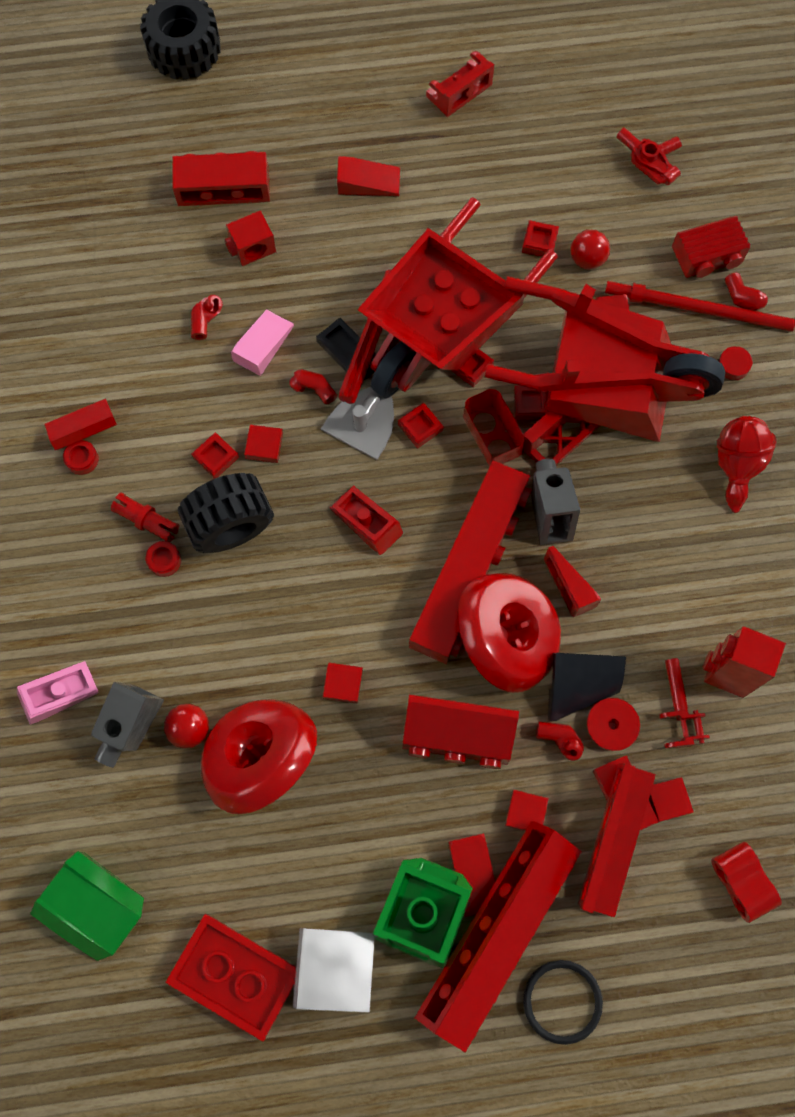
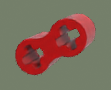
M743 841L711 859L718 878L727 889L738 913L747 923H751L782 905L777 889L765 874L756 853L746 842Z

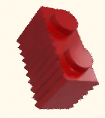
M732 216L677 232L672 249L685 278L691 276L702 278L711 274L714 269L717 270L724 267L732 269L743 263L750 249V242H748V237L745 236L743 227L740 225V221H738V216Z

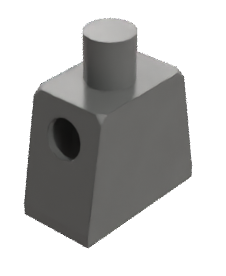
M553 459L540 460L536 463L537 472L534 473L531 492L540 545L573 541L580 507L570 471L565 467L557 468Z
M114 682L92 730L91 736L102 741L94 759L103 765L114 768L122 751H136L164 699L136 685Z

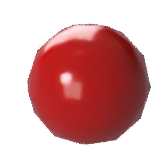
M586 229L578 233L571 243V257L577 266L585 270H595L601 267L610 255L609 240L604 233L597 230Z
M180 704L170 710L164 721V733L167 740L174 746L182 749L193 748L205 739L209 730V719L205 711L193 704Z

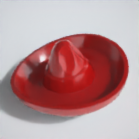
M486 574L475 578L466 586L459 602L458 623L462 642L473 665L489 683L503 691L519 693L530 690L549 674L553 668V653H559L561 626L552 602L532 582L514 574Z
M276 699L251 701L225 714L211 730L205 742L201 758L202 781L212 802L228 813L247 814L258 811L283 796L300 779L314 755L317 745V729L313 720L299 707Z

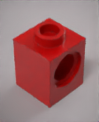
M261 210L226 224L229 237L224 239L231 257L237 255L242 266L276 253L274 235Z

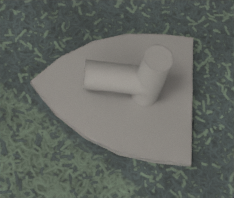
M371 387L359 391L355 403L341 402L329 415L321 427V431L378 460L392 434L394 422L392 397L383 398Z

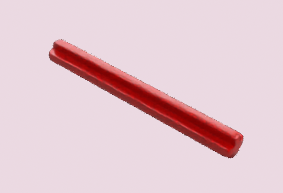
M391 269L385 272L383 279L388 275ZM369 318L366 321L339 391V399L348 404L355 403L383 330L382 327Z

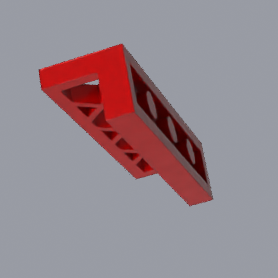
M549 411L523 434L524 443L522 450L537 463L546 458L536 449L543 443H557V455L552 458L557 466L598 429L600 425L591 423L585 428V423L590 422ZM566 422L580 423V434L576 437H562V426ZM562 444H568L562 449Z
M626 763L618 764L577 903L582 910L590 913L596 911L615 918L656 774L635 768V766Z

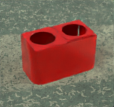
M488 389L468 398L465 402L463 418L489 467L493 460L504 464L521 456L524 435L501 393L496 389ZM483 412L491 414L496 421L493 431L486 434L479 433L473 423L474 417ZM494 440H504L509 444L511 450L492 459L488 446Z

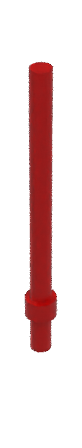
M607 281L605 287V294L627 295L628 301L642 304V301L791 332L795 328V319L646 289V285L633 283L631 286Z

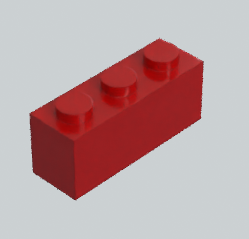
M248 151L245 153L228 154L219 152L206 155L185 154L183 156H173V191L177 205L196 206L270 202L269 167L266 152Z
M742 626L733 635L728 634L724 643L719 642L715 651H709L703 664V670L707 671L704 682L744 698L775 677L786 643Z

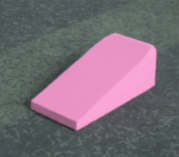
M266 310L231 351L233 362L261 376L294 327V324Z
M84 661L18 686L17 694L31 725L98 694V689Z

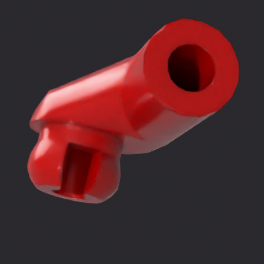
M735 272L725 277L727 288L736 306L757 310L763 309L767 305V295L758 289L744 286L740 273Z
M209 295L192 308L191 337L193 339L204 340L207 338V323L215 318L223 307L222 299L219 296Z
M300 369L294 372V376L289 381L291 388L296 392H303L306 387L313 389L325 405L332 403L338 396L325 377L319 373Z
M538 721L536 739L554 741L565 758L570 761H576L581 758L584 745L570 725Z

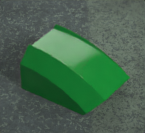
M77 851L64 862L63 867L35 901L30 915L91 958L99 961L114 955L141 918L144 897L88 854Z
M423 858L403 860L374 929V939L430 965L444 968L473 888L463 874Z

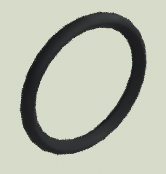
M556 960L540 966L533 972L524 990L523 1005L527 1020L537 1034L552 1043L567 1045L585 1039L594 1031L601 1018L603 999L596 979L587 969L572 961ZM566 968L578 972L587 980L593 990L595 1010L592 1019L582 1031L574 1035L558 1036L549 1033L541 1027L532 1012L531 995L534 985L542 975L552 969Z

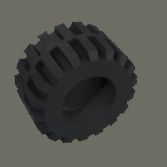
M155 0L156 4H150L146 8L147 13H143L141 17L142 24H140L151 65L155 69L158 68L159 73L162 75L169 74L170 78L173 79L181 76L184 80L189 79V76L195 75V77L201 76L203 70L208 72L212 68L211 63L216 64L218 54L221 51L216 17L212 8L208 7V3L205 0Z
M251 473L229 474L208 481L187 495L178 507V514L193 548L197 552L203 553L229 550L250 541L265 530L274 517L272 508L257 477Z

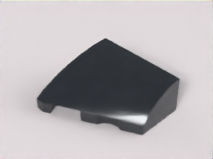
M553 653L552 689H549L548 721L560 720L603 699L620 693L625 674L626 656Z

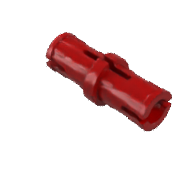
M122 492L115 497L126 507L113 501L111 505L112 512L135 523L134 526L141 531L146 529L166 542L174 540L175 537L165 529L177 535L180 527L178 523H174L156 513L154 507L148 504L144 506Z

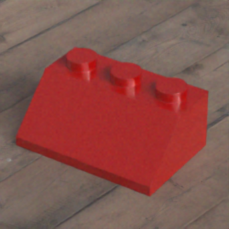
M409 694L402 749L409 750L408 755L417 758H430V753L444 755V761L465 764L466 759L480 761L479 766L501 769V764L508 765L511 760L519 711Z

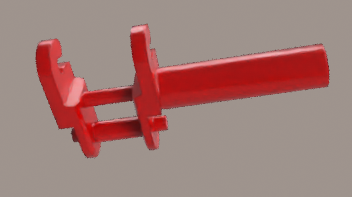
M679 658L665 660L674 711L661 713L659 718L662 720L670 717V719L676 718L677 721H681L684 737L681 741L664 744L665 749L691 747L694 745V741L704 744V740L710 738L709 735H704L701 718H704L706 715L705 713H699L698 710H694L693 714L688 713ZM687 720H694L696 736H689Z

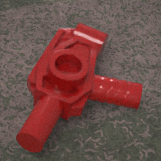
M622 128L618 132L616 138L632 151L630 155L631 162L656 184L668 186L681 175L680 170L676 166H672L665 156L682 147L679 137L676 136L658 145L650 139L644 138L640 141L626 128Z

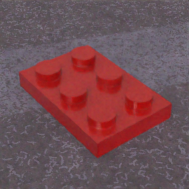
M205 913L165 983L263 1042L295 986L296 966Z

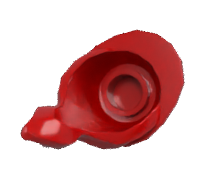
M740 416L728 422L723 427L720 437L716 442L718 464L729 480L725 493L726 501L734 513L740 511L748 498V483L750 479L765 470L772 459L777 444L776 436L770 432L768 425L757 417Z

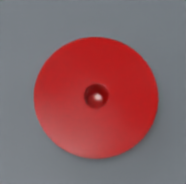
M606 698L596 703L590 710L587 718V729L592 740L598 746L610 751H620L628 748L636 741L640 732V719L636 710L628 702L619 698Z

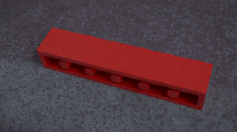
M492 461L409 639L410 649L446 665L450 656L457 658L463 645L458 623V607L461 595L471 581L479 576L488 574L492 564L495 566L499 565L506 549L501 546L505 535L512 536L519 521V518L514 516L518 506L525 508L532 489L527 487L530 475L497 461Z
M533 820L531 821L414 1017L417 1021L440 1038L466 1053L562 885L582 853L581 850L554 829Z

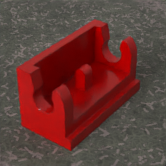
M476 50L470 53L472 59L467 61L464 67L443 82L439 83L436 80H432L429 83L431 88L426 91V97L447 117L492 85L494 64Z

